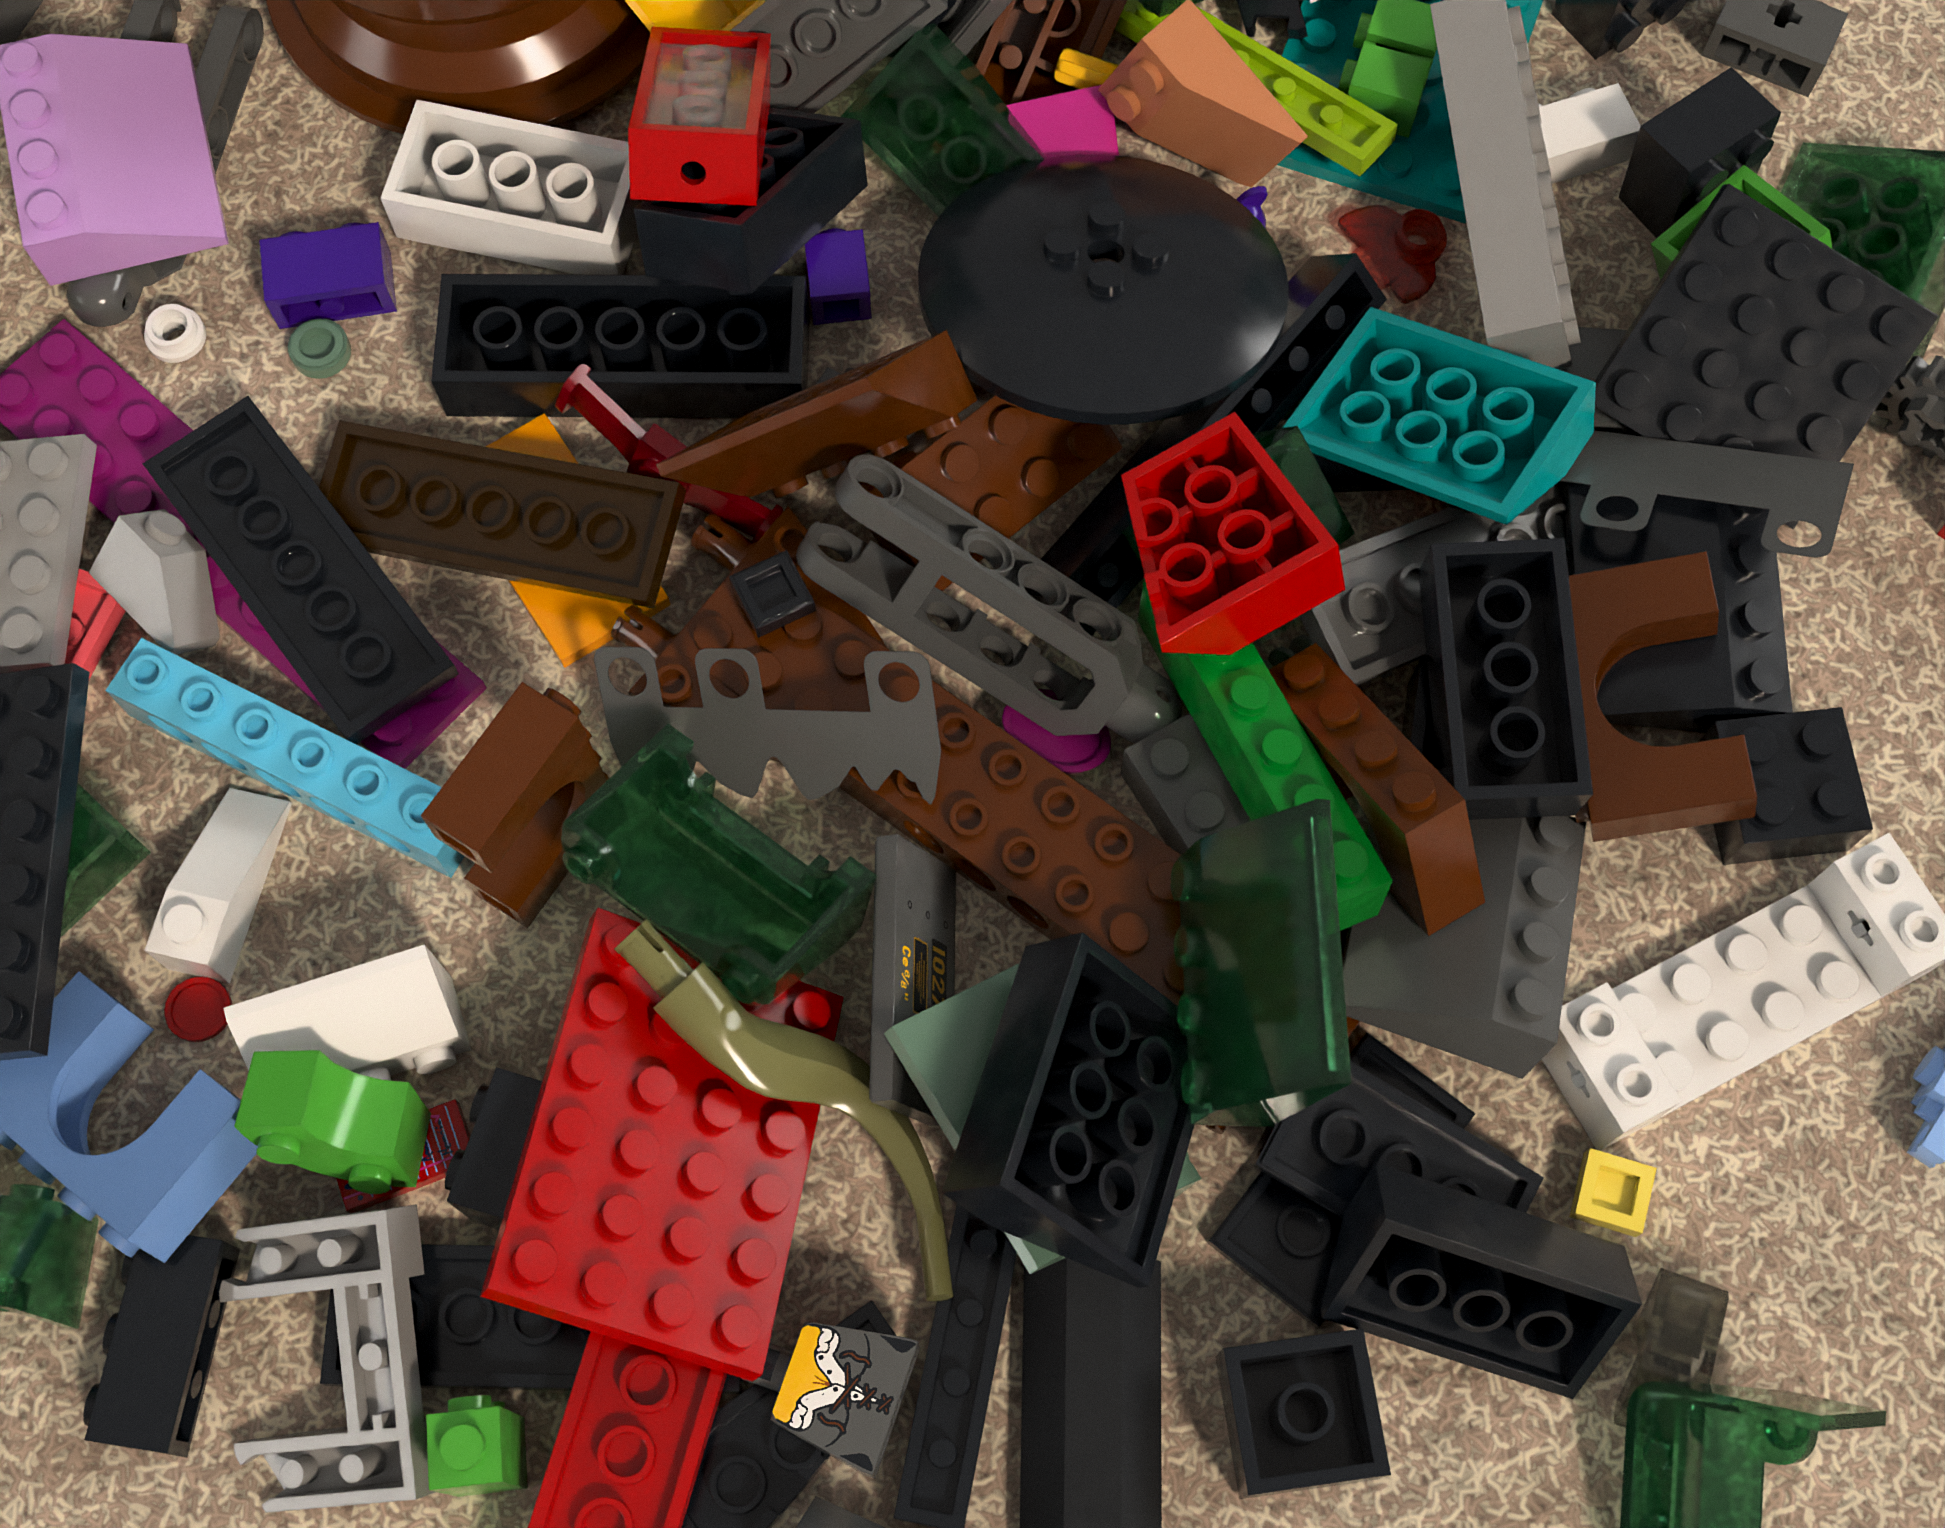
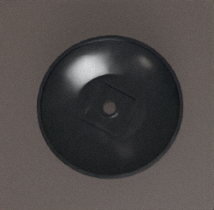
M1106 154L1057 156L1020 164L982 180L955 199L935 221L923 245L918 267V299L927 329L931 336L947 330L965 373L970 380L993 395L1026 410L1052 418L1080 423L1127 425L1154 422L1197 411L1221 400L1251 379L1266 363L1283 331L1288 307L1289 285L1281 253L1262 223L1244 205L1217 186L1193 174L1172 166L1127 156ZM1099 258H1107V259L1114 260V261H1116V262H1113V261H1099V262H1096V263H1095L1093 260L1099 259Z

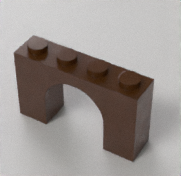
M1707 551L1570 575L1569 584L1593 796L1575 815L1576 823L1589 822L1592 840L1597 842L1755 817L1757 793L1745 735L1667 747L1646 745L1631 740L1617 731L1605 718L1597 701L1598 690L1603 678L1611 667L1627 654L1648 646L1717 635L1719 609Z
M1317 643L1269 669L1291 710L1296 715L1345 800L1354 795L1377 838L1384 866L1393 880L1390 886L1391 894L1422 930L1430 936L1484 904L1485 897L1466 802L1460 793Z
M521 682L421 814V817L437 839L475 863L464 877L475 895L528 928L618 804L609 786L611 779L603 772L599 764L602 758L592 748L589 741L592 735L579 719L581 710L570 699L554 689L547 688L541 694Z

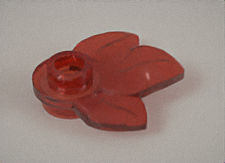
M1369 205L1350 211L1339 218L1338 226L1340 230L1357 246L1352 253H1357L1381 290L1390 286L1396 298L1401 303L1407 304L1420 299L1432 288L1436 279L1435 262L1441 258L1447 244L1446 230L1436 214L1425 209H1413L1400 215L1383 205ZM1417 235L1422 237L1427 244H1415L1407 238Z

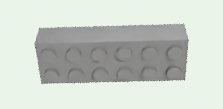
M1444 0L1430 4L1488 346L1555 369L1573 366L1569 345L1581 343L1572 300L1569 272L1562 244L1559 216L1552 188L1551 171L1543 137L1541 115L1532 76L1531 59L1520 5L1508 8L1506 0Z

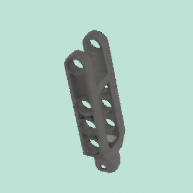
M134 0L120 39L171 42L177 27V12L182 11L180 1ZM224 4L220 7L195 72L215 174L264 37L263 21L257 9ZM187 254L67 282L66 297L69 306L77 318L87 325L107 327L119 324L127 320L135 312L143 287L151 286L182 269ZM125 297V306L122 307L123 299Z
M864 454L855 456L850 460L836 483L834 490L836 500L852 518L918 559L915 566L912 567L872 540L867 544L837 525L820 524L819 521L810 526L798 546L796 552L798 565L803 573L815 583L1055 736L1098 734L1106 726L1135 744L1182 716V702L1174 685L1169 679L1143 663L1141 640L1135 620L892 463L878 456ZM858 482L873 485L881 492L884 498L867 492ZM822 545L835 550L842 556L844 562H838L828 557L820 550L819 546ZM969 552L977 553L986 558L993 566V569L979 564L972 558ZM943 575L1091 670L1093 679L1088 680L1083 676L1079 680L1040 655L1041 649L1031 642L1026 646L987 621L988 615L978 608L973 612L934 586ZM1024 587L1038 591L1046 599L1048 605L1035 600L1027 593ZM927 614H933L941 618L949 625L951 631L937 627L929 620ZM1079 622L1092 626L1101 635L1102 640L1087 633ZM981 648L994 652L1002 659L1005 666L992 662L982 653ZM1034 682L1046 685L1054 692L1058 700L1045 696L1037 689ZM1156 691H1163L1168 697V702L1162 700Z

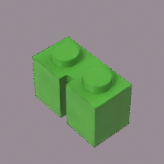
M1378 0L1373 15L1365 12L1361 14L1352 45L1354 48L1361 49L1358 61L1347 58L1338 89L1397 123L1396 135L1409 138L1437 51L1430 4L1416 0Z

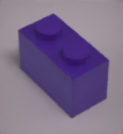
M379 222L368 224L347 223L339 228L307 233L292 231L280 237L259 240L264 302L279 329L298 327L304 322L313 319L338 321L397 312L391 250Z

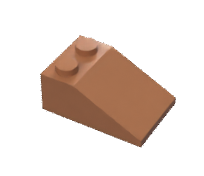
M1186 0L1145 35L1098 89L1107 100L1112 113L1118 119L1126 122L1137 135L1232 181L1249 187H1253L1308 137L1191 0Z

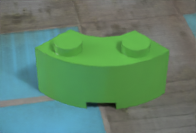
M320 1050L254 1051L234 1127L249 1141L258 1146L257 1155L268 1162L293 1164L326 1176L348 1180L349 1186L357 1191L368 1194H382L388 1192L390 1186L416 1187L431 1113L410 1082L381 1080L357 1074L335 1064Z

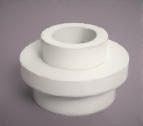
M166 304L156 308L148 316L145 324L144 340L150 352L157 359L168 363H179L194 357L202 349L206 340V328L199 315L193 310L178 304ZM184 330L180 337L167 341L168 336L173 331Z

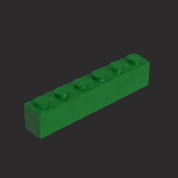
M1144 579L1137 621L1318 940L1377 916L1393 880L1296 715L1291 710L1290 705L1254 644L1251 643L1231 655L1162 653Z

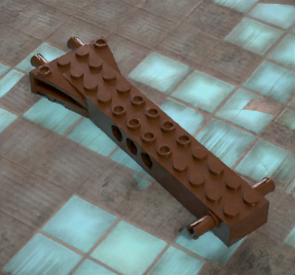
M789 506L764 535L754 543L723 522L716 514H710L704 519V523L710 527L709 531L699 524L692 536L691 546L697 551H702L731 573L679 633L674 635L642 612V609L637 605H631L624 611V614L631 619L630 622H626L619 616L611 631V637L616 641L622 642L627 647H642L653 655L664 707L703 708L695 665L696 654L704 648H736L750 651L758 661L766 709L871 712L864 671V659L873 651H890L864 613L818 585L803 573L798 565L796 552L808 529L801 524ZM787 550L815 602L816 611L758 638L731 587L729 576ZM728 659L719 660L712 665L710 681L717 692L729 698H737L746 693L749 679L741 665ZM893 662L885 665L879 673L880 688L892 700L906 702L912 700L918 694L920 687L919 679L914 670L909 666ZM645 673L629 690V695H638L644 691L647 684ZM933 680L932 686L941 756L936 793L932 804L930 805L922 798L916 782L907 779L899 770H893L878 791H872L867 786L856 767L850 769L839 785L840 789L937 859L955 869L958 874L1048 939L1053 940L1083 932L1216 1035L1219 1041L1214 1058L1220 1062V1065L1206 1083L1196 1118L1197 1121L1201 1122L1216 1101L1220 1102L1206 1125L1208 1129L1215 1133L1223 1134L1226 1130V1125L1253 1088L1258 1089L1278 1104L1292 1076L1297 1071L1310 1042H1319L1334 1052L1339 1053L1361 1022L1332 1011L1348 928L1318 940L1315 934L1310 942H1304ZM776 757L770 758V760L780 762Z

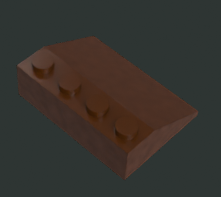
M947 330L751 411L656 464L661 476L748 498L772 490L775 499L808 485L806 475L821 470L824 479H829L843 473L850 460L866 451L871 450L873 456L880 458L890 455L909 445L906 436L923 429L927 439L943 434L962 424L958 413L978 400Z

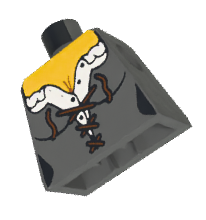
M805 1322L794 1351L769 1343L763 1375L753 1382L745 1381L779 1392L771 1415V1420L776 1425L863 1475L876 1479L920 1350L919 1342L906 1337Z

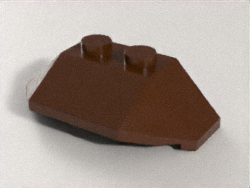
M1012 0L981 37L960 100L1002 119V106L1079 90L1059 83L1054 79V70L1060 53L1063 49L1070 48L1101 59L1127 0Z

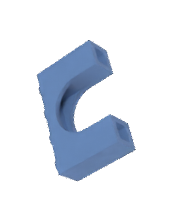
M78 971L54 998L48 1055L0 1061V1144L11 1151L17 1144L23 1148L25 1152L17 1161L46 1184L51 1185L58 1179L65 1187L57 1197L76 1213L89 1221L96 1214L101 1217L106 1223L98 1233L119 1251L132 1258L139 1249H142L165 1263L257 1154L258 1146L249 1141L234 1127L241 1099L200 1069L157 1120L139 1138L116 1151L91 1155L87 1141V1127L93 1105L106 1084L154 1029Z

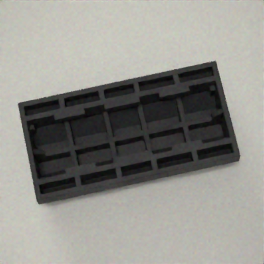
M1068 1258L1059 1260L1032 1274H1029L1024 1266L1020 1528H1162L1161 1261L1156 1260L1149 1287L1140 1288Z

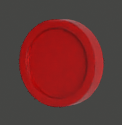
M193 977L178 984L169 994L164 1009L165 1020L169 1029L179 1038L189 1042H203L217 1036L228 1023L223 1008L232 1005V1000L226 988L218 981L208 977Z

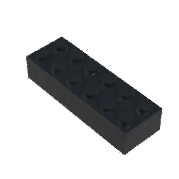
M441 274L431 382L446 416L538 417L545 413L547 417H583L574 407L562 414L555 407L561 388L568 377L579 365L586 364L591 368L588 377L631 418H739L751 411L807 388L810 310L805 276H770L752 294L731 295L726 293L724 289L701 285L679 286L674 284L672 280L648 277L646 275Z

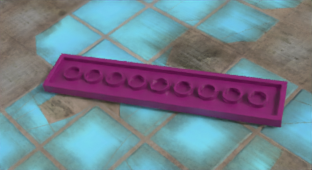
M62 319L0 374V425L17 440L85 434L97 445L89 504L113 525L120 515L165 509L169 514L177 517L184 524L186 531L204 548L142 464L193 430L69 322ZM205 549L216 616L326 713ZM438 641L436 642L455 665L459 675L360 742L368 751L404 769L487 689L483 680Z

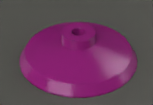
M1038 689L1045 696L1058 700L1052 690ZM1007 704L1004 707L1002 715L1004 730L1065 774H1076L1091 770L1103 763L1109 755L1111 737L1106 726L1098 734L1055 736Z

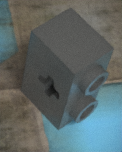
M1726 0L1701 56L1809 97L1827 64L1848 13L1817 0Z

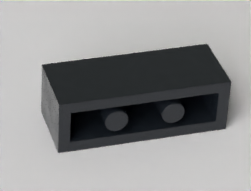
M188 1235L165 1263L142 1249H139L132 1258L125 1255L121 1278L122 1283L126 1287L119 1313L111 1316L105 1328L102 1346L103 1352L107 1357L100 1383H96L91 1388L85 1402L83 1420L88 1428L84 1440L188 1458L227 1302H220L219 1290L222 1280L234 1277L240 1253L239 1248L223 1240Z

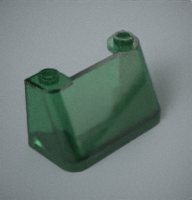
M667 724L562 823L561 843L564 851L562 857L564 865L576 879L585 884L594 883L641 920L645 921L648 919L661 935L700 964L704 962L721 979L722 983L737 1000L746 1004L752 1002L761 1005L770 1004L839 951L861 928L877 875L851 856L834 871L828 870L830 861L820 854L809 866L803 863L713 797L716 778L708 772H705L698 778L686 759V755L693 749L694 742L673 726Z

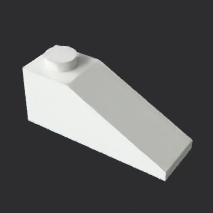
M229 788L166 888L144 950L168 970L198 977H208L230 984L292 805L290 801Z

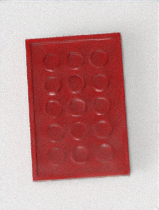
M598 907L589 919L480 1297L753 1382L763 1375L821 1105L765 1097L746 1089L708 1063L677 1035L653 1009L662 999L645 979L614 950L642 923ZM656 929L671 948L693 970L704 962L747 1012L762 1019L812 1032L835 1041L844 999L843 996Z

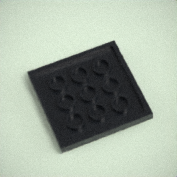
M1724 184L1595 379V408L1642 437L1840 462L1939 316L1731 184ZM1791 521L1783 525L1794 529L1799 521Z

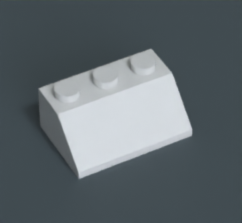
M425 944L223 1008L226 1021L248 1071L254 1051L320 1050L335 1064L352 1072L391 1081V1075L416 1068L419 1074H430L445 1070L457 1062L455 1055L471 1050L452 977Z

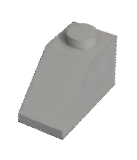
M165 509L118 516L89 574L163 649L177 655L215 646L220 638L205 549L186 531L184 524Z

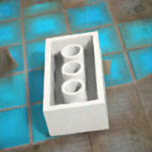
M416 100L380 198L397 238L577 275H624L638 232L633 208L643 201L630 199L629 146L626 141L422 100Z

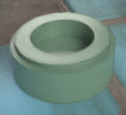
M313 319L304 322L293 331L288 342V353L300 373L310 378L323 379L339 373L347 365L351 356V344L343 328L336 322L328 319Z

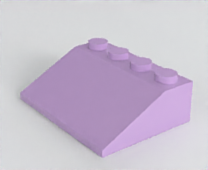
M46 34L0 45V108L23 248L50 286L229 244L191 50L188 44Z

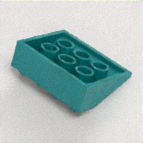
M1370 307L1280 430L1279 438L1281 442L1507 525L1566 476L1594 433L1596 382Z

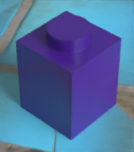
M832 228L813 236L805 244L813 325L872 319L863 229L846 231L844 229Z

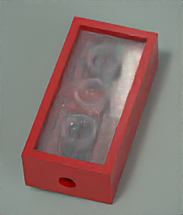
M668 27L651 28L628 126L630 199L757 206L770 107L771 33Z

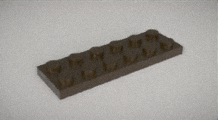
M339 420L319 485V489L368 553L653 609L655 608L686 495V489L679 482L342 420Z

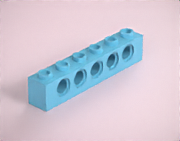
M140 638L105 690L129 716L452 878L464 858V855L437 839L421 817V814L442 787L143 638Z

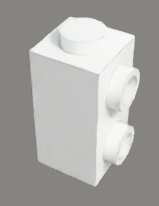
M1619 83L1597 90L1585 88L1577 91L1567 99L1547 105L1539 104L1541 126L1549 160L1552 184L1630 159L1639 133L1640 124Z

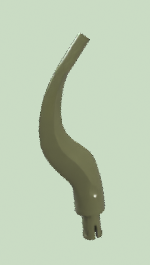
M646 919L614 950L645 979L662 999L653 1009L677 1035L708 1063L746 1089L769 1098L816 1103L834 1108L859 1122L875 1139L891 1161L913 1204L916 1213L926 1300L943 1301L952 1298L953 1290L945 1226L931 1165L909 1117L872 1103L869 1099L870 1066L846 1047L824 1036L762 1019L747 1012L704 962L693 970L663 939L660 933L651 925L652 923Z

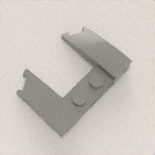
M417 1204L238 1229L236 1239L243 1242L250 1241L256 1243L257 1246L246 1281L236 1278L222 1280L219 1290L220 1302L333 1289L347 1421L346 1427L307 1431L234 1443V1453L240 1465L247 1464L258 1456L263 1455L284 1489L278 1495L262 1504L265 1513L417 1500L435 1493L429 1490L427 1424L423 1413L409 1282L410 1277L424 1274Z

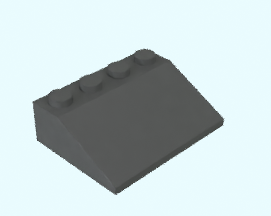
M1572 816L1469 820L1485 903L1428 936L1394 898L1389 889L1377 916L1348 928L1332 1011L1523 1079L1557 1044L1586 829V822L1576 823V818ZM1369 823L1366 836L1384 864L1377 838Z

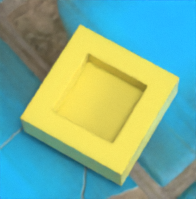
M1589 1148L1583 1153L1569 1217L1633 1237L1639 1236L1643 1233L1657 1168Z

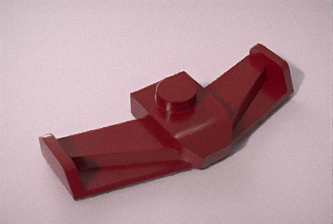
M586 364L579 365L563 384L555 407L562 414L574 407L627 460L629 465L626 473L679 482L686 489L684 504L698 508L709 515L716 514L723 522L754 537L752 539L753 543L758 541L782 514L783 508L777 504L770 510L746 496H738L662 477L656 464L687 447L656 423L646 432L588 377L591 368Z

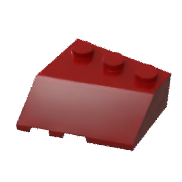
M1236 412L1229 414L1121 475L1162 653L1231 655L1345 590L1338 543Z

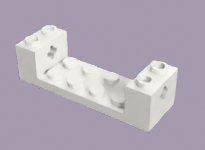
M1887 833L1834 861L1807 886L1614 988H1611L1609 983L1606 982L1562 1006L1557 1044L1542 1058V1061L1597 1150L1601 1151L1937 968L1945 962V913L1891 834ZM1865 920L1871 928L1869 932L1864 928L1862 922Z

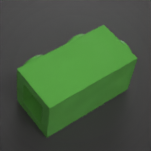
M489 1395L458 1397L447 1400L448 1412L426 1414L430 1491L462 1497L528 1489L524 1417L505 1409V1402H492Z

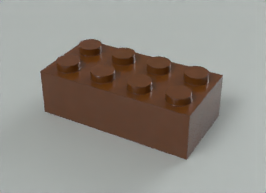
M977 385L973 388V391L978 401L958 413L962 424L930 439L926 438L923 429L919 430L908 438L909 445L882 459L892 463L1009 539L1123 449L1110 425L1073 422L1035 413L1011 404ZM858 482L867 492L884 498L881 492L873 485ZM869 529L879 546L912 567L915 566L918 559ZM969 552L977 562L984 558L977 553ZM942 575L934 587L943 591L953 582Z

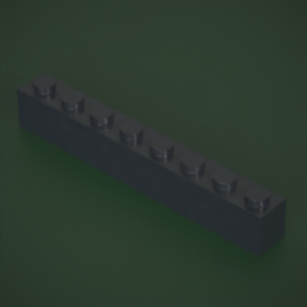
M1357 253L1311 256L1288 281V307L1283 331L1274 351L1258 372L1240 388L1221 400L1197 411L1165 419L1040 560L1117 608L1144 578L1121 475L1233 412H1236L1261 444L1320 377L1370 307L1379 309L1387 300ZM1024 587L1027 593L1035 600L1048 605L1046 599L1038 591ZM1079 622L1082 628L1091 636L1097 631L1092 626Z

